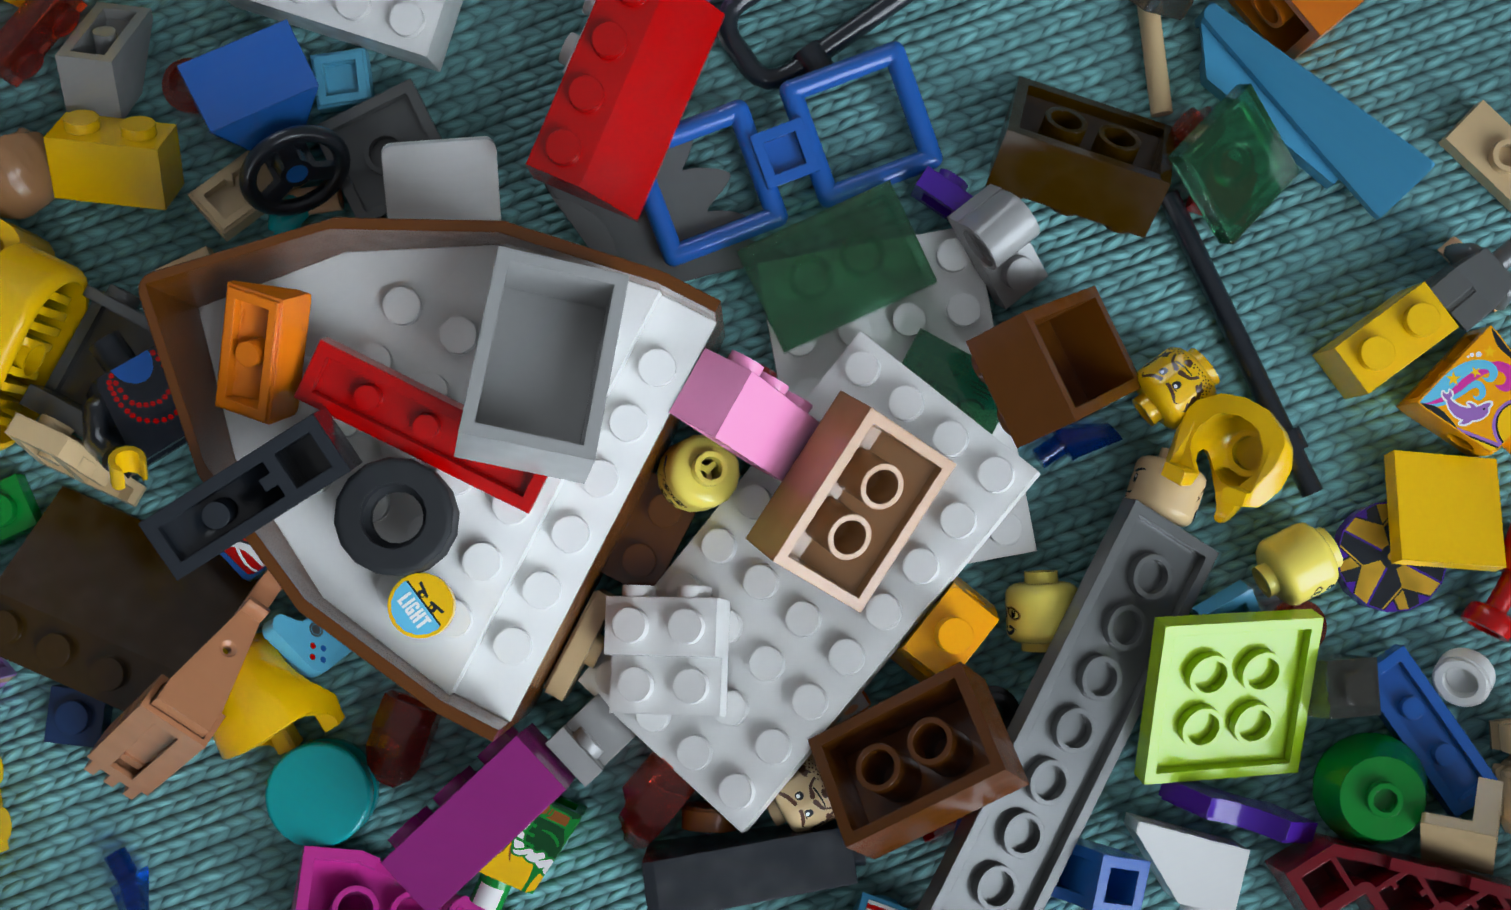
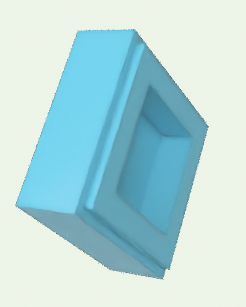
M365 48L310 55L312 72L319 84L316 93L317 109L322 114L346 111L375 96L370 56Z

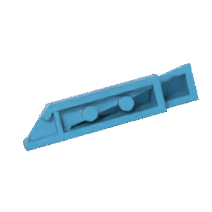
M1210 2L1195 19V28H1199L1202 60L1199 64L1201 85L1324 188L1328 189L1339 179L1376 220L1386 214L1435 166V163L1429 157L1216 3Z

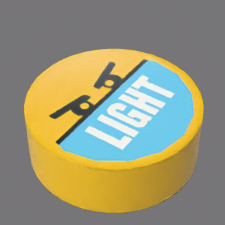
M415 573L397 582L390 592L387 608L392 624L401 633L412 638H429L440 634L450 625L456 611V600L451 587L440 577L427 573Z

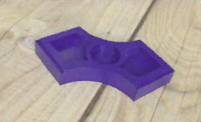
M1200 781L1162 783L1158 793L1162 800L1206 820L1241 827L1281 843L1307 844L1312 842L1318 823L1273 803L1236 795Z

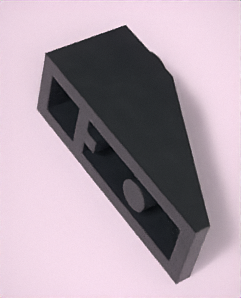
M324 408L312 413L141 521L138 525L178 581L363 462L328 409Z

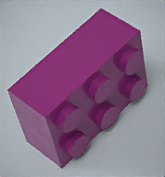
M533 723L520 733L512 726L495 741L491 742L477 756L484 764L478 772L469 765L432 798L440 806L435 812L426 805L388 839L395 850L381 864L423 910H439L566 791L576 778L545 744L548 739Z

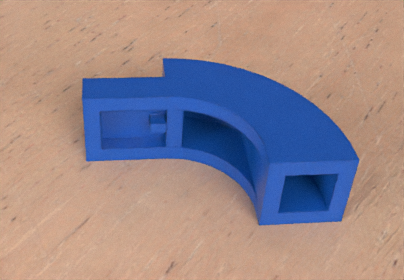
M962 817L957 819L954 834L962 820ZM1079 838L1051 896L1086 910H1141L1151 861L1113 847Z

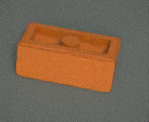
M235 280L227 283L215 406L268 425L294 416L297 413L299 400L294 398V395L302 380L312 299L311 294L297 289Z

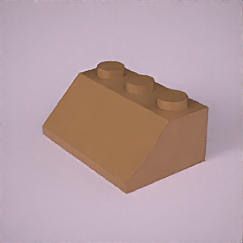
M840 390L745 539L776 564L861 613L957 464L872 407Z

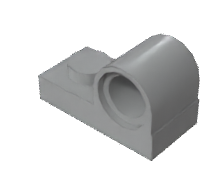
M989 184L947 217L976 271L985 282L994 303L1007 309L1048 277L1031 244V241L1040 234V227L1031 210L1013 193Z
M598 693L545 744L586 787L636 734L620 721L614 713H609V706Z

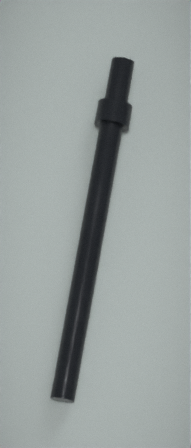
M1178 189L1167 193L1160 207L1255 402L1273 413L1289 436L1293 447V461L1290 474L1301 497L1303 498L1322 490L1323 487L1304 450L1309 445L1300 427L1292 426Z

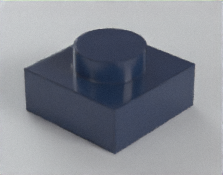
M63 684L52 685L44 742L94 747L111 724L113 706Z

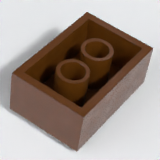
M962 662L808 739L846 848L874 860L1029 785L985 679Z

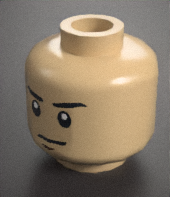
M1162 447L1159 456L1146 455L1140 457L1135 464L1124 498L1138 500L1178 527L1190 525L1195 519L1206 486L1205 476L1199 471L1192 485L1180 486L1162 476L1161 472L1169 448Z

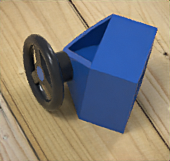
M287 19L177 65V71L208 132L250 151L240 169L239 186L244 199L254 209L273 216L298 215L319 207L339 191L350 170L351 158L349 149L345 141L334 131L322 126L306 125L319 84ZM306 142L324 145L331 151L333 160L315 161ZM265 163L274 180L261 192L257 186V176ZM309 180H324L318 187L302 196L282 199L293 187L301 186Z

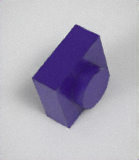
M927 166L915 184L910 195L947 221H949L947 217L974 197L966 192L968 185L958 175L944 168L937 172Z

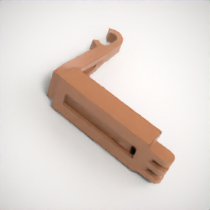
M268 569L254 585L234 616L170 679L161 674L107 727L87 755L90 760L84 767V770L94 775L101 769L107 773L103 780L104 783L113 788L121 782L125 785L122 794L133 800L141 792L148 796L206 747L226 717L222 714V711L259 624L269 614L270 605L282 590ZM223 648L228 650V654L223 652Z

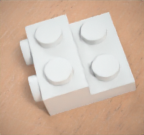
M622 585V596H606L604 654L612 655L609 713L726 717L730 600L712 598V587L691 585L677 586V597H657V586Z

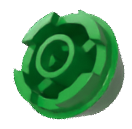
M1359 733L1338 741L1323 753L1314 771L1313 798L1319 815L1336 834L1355 843L1378 845L1402 837L1418 824L1427 804L1428 780L1421 761L1406 744L1385 734Z

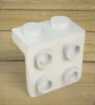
M476 136L393 142L383 146L381 161L387 218L501 221L497 149L490 137Z

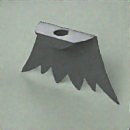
M693 140L668 149L656 178L680 241L746 216L732 211H708L709 206L723 191L731 176L727 171L714 168H690L683 170L682 168L688 159ZM544 183L555 203L589 248L663 271L683 282L716 273L757 267V264L791 258L775 248L747 239L675 267L669 266L662 258L644 208L638 222H635Z

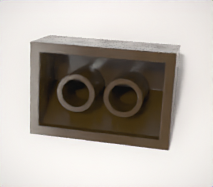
M1019 76L992 156L986 186L993 184L1013 193L1020 199L1025 198L1049 206L1052 210L1064 216L1076 215L1103 224L1113 232L1120 234L1131 233L1145 238L1171 185L1175 127Z

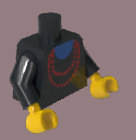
M115 331L99 339L89 348V352L105 374L92 382L86 394L87 400L82 406L83 445L105 470L109 471L112 487L115 490L125 489L124 475L129 479L139 474L143 481L148 480L147 467L187 444V440L156 346L136 356L119 331Z

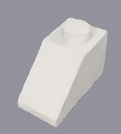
M1126 812L1124 819L1126 828L1144 858L1151 861L1150 868L1164 892L1180 904L1179 910H1236L1250 854L1249 849L1232 839Z

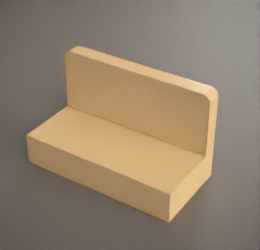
M1478 777L1472 821L1422 812L1420 822L1421 858L1460 869L1493 875L1504 781Z

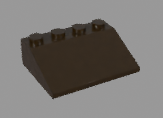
M62 486L0 576V657L125 711L161 674L170 679L234 616L259 579L251 582L244 580L219 554L177 581L138 525L143 519L73 488Z

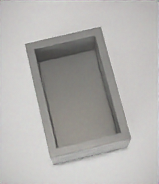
M498 246L454 457L585 484L596 458L629 275Z

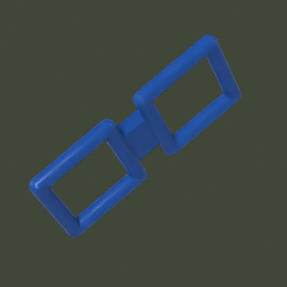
M892 41L783 82L780 86L779 94L789 121L759 133L749 106L745 101L739 99L681 120L669 149L732 125L763 210L680 241L656 179L645 203L644 210L664 262L669 266L675 267L784 226L788 220V213L778 186L809 175L819 203L825 208H832L923 174L927 166L932 169L938 168L943 161V156L904 46L900 42ZM888 67L917 152L835 183L805 98Z

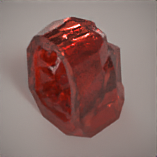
M395 690L384 693L366 743L367 765L378 782L392 788L410 781L419 770L429 752L441 719V715L432 711L415 697Z
M654 751L647 756L622 787L625 804L618 818L622 825L624 841L636 849H645L695 791L693 787L673 770L674 768L664 758H660Z

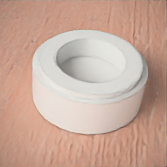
M1454 648L1446 651L1432 671V683L1437 693L1449 703L1461 707H1472L1484 702L1496 681L1495 670L1491 662L1481 653L1469 648Z

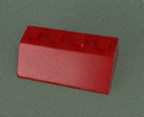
M596 0L526 162V166L533 179L638 222L723 23L725 14L707 0Z

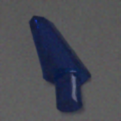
M1108 423L1070 424L1052 432L1053 436L1034 448L1032 452L1040 465L1046 468L1065 454L1074 461L1078 457L1123 439L1113 426Z
M126 847L105 857L104 860L117 881L110 890L118 909L149 910L148 866L138 870Z

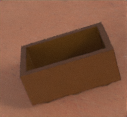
M1095 285L1024 311L966 341L972 354L971 362L973 369L979 379L986 383L997 406L999 423L1003 430L1012 437L1017 448L1070 425L1141 388L1134 364Z

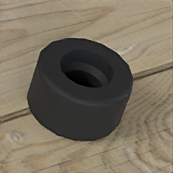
M387 457L365 464L347 479L336 499L334 525L340 545L355 563L376 574L406 577L431 569L448 554L458 535L460 512L454 492L438 473L413 459ZM395 492L407 493L413 496L421 505L423 512V522L418 533L410 540L402 543H390L382 539L376 532L373 524V512L378 502L386 495Z

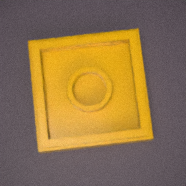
M1393 450L1384 455L1391 564L1491 572L1506 568L1497 459Z

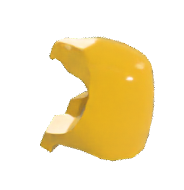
M1220 393L1199 399L1187 409L1174 434L1161 475L1180 486L1192 485L1199 475L1196 462L1197 455L1203 449L1209 460L1215 490L1216 512L1214 520L1218 523H1225L1234 517L1241 507H1260L1282 489L1292 470L1293 447L1287 432L1268 409L1246 397Z
M262 632L256 633L222 711V714L226 717L213 735L222 759H230L258 746L266 745L272 746L278 755H281L297 747L303 741L293 722L305 716H314L326 733L338 726L345 718L337 696L296 672L285 661L286 659L264 638ZM223 648V652L228 654V650Z

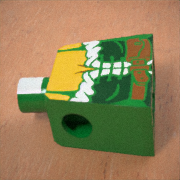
M560 795L479 871L480 876L469 898L470 901L485 910H502L511 887L533 894L584 816L587 806Z

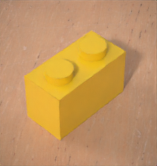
M74 110L65 112L43 137L54 198L166 210L185 184L177 124L155 122L154 119L147 116H132L124 119L99 116L97 112L92 110Z
M1424 281L1397 292L1312 356L1343 398L1349 399L1371 393L1459 328V326Z

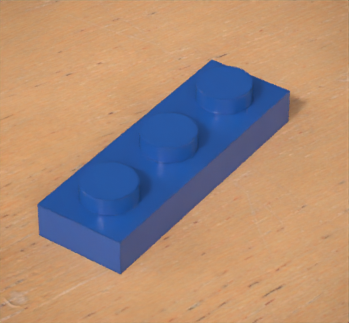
M1393 645L1350 675L1393 738L1406 744L1417 755L1425 769L1428 788L1448 815L1457 818L1475 805L1478 777L1498 780L1404 645Z

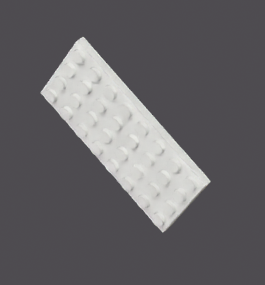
M861 331L805 399L813 405L809 415L820 422L841 390L872 407L957 464L865 608L859 613L776 564L745 539L781 484V481L751 466L739 480L737 488L730 498L718 506L655 584L657 586V597H677V586L691 585L712 587V598L730 600L726 717L614 713L620 721L741 833L747 832L778 793L812 754L808 739L834 727L1040 476L1038 470ZM603 649L595 668L588 667L578 681L592 695L596 696L599 693L607 705L610 706L612 655L604 654Z

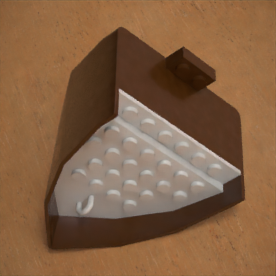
M334 217L159 269L145 275L138 287L139 297L197 474L203 482L312 413L319 411L299 400L298 411L294 416L268 425L215 406L227 283L229 281L235 280L297 289L311 294L312 299L302 378L320 339L329 337L464 404L498 246L629 275L596 458L585 484L548 477L533 509L528 514L334 418L363 463L245 538L299 612L432 711L491 742L495 741L532 711L603 574L625 585L655 586L668 570L697 512H687L678 509L667 501L658 486V477L655 473L659 467L661 457L668 450L682 423L681 420L669 413L671 407L704 349L707 348L718 353L723 343L725 329L720 300L663 271L506 221ZM387 457L413 459L438 473L454 492L460 512L458 535L448 554L431 569L421 572L443 579L451 587L456 600V611L450 625L440 634L429 638L406 636L396 629L389 618L387 604L390 592L404 576L376 574L355 563L340 545L334 525L336 499L347 479L365 464ZM395 492L386 495L378 502L373 512V524L376 532L382 539L390 543H402L410 540L418 533L423 522L421 505L413 496L407 493Z

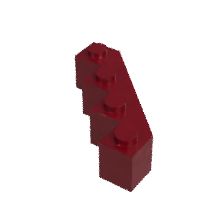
M1316 832L1312 842L1307 844L1292 843L1265 860L1266 865L1294 910H1340L1355 901L1360 910H1511V880L1460 869Z

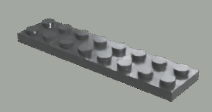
M1123 498L1007 729L1029 785L963 816L917 910H1044L1143 709L1155 617L1190 614L1219 552L1138 500Z

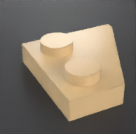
M20 413L15 414L4 433L40 464L133 507L137 506L147 488L132 477L127 479L124 475L125 489L115 490L111 485L109 471L105 470L85 449L82 440L72 435L74 430L71 427L45 414H41L38 421Z

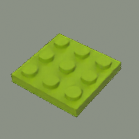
M1313 609L1155 617L1134 775L1144 785L1298 773L1324 617Z

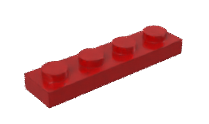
M329 337L320 339L294 395V398L318 410L327 408L332 417L528 514L533 509L549 477L454 457L464 404Z

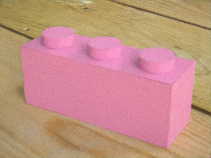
M705 348L669 413L747 464L782 482L820 423L809 415L813 405L800 396L788 391V385L763 372L764 367L744 354L732 350L728 358H725Z

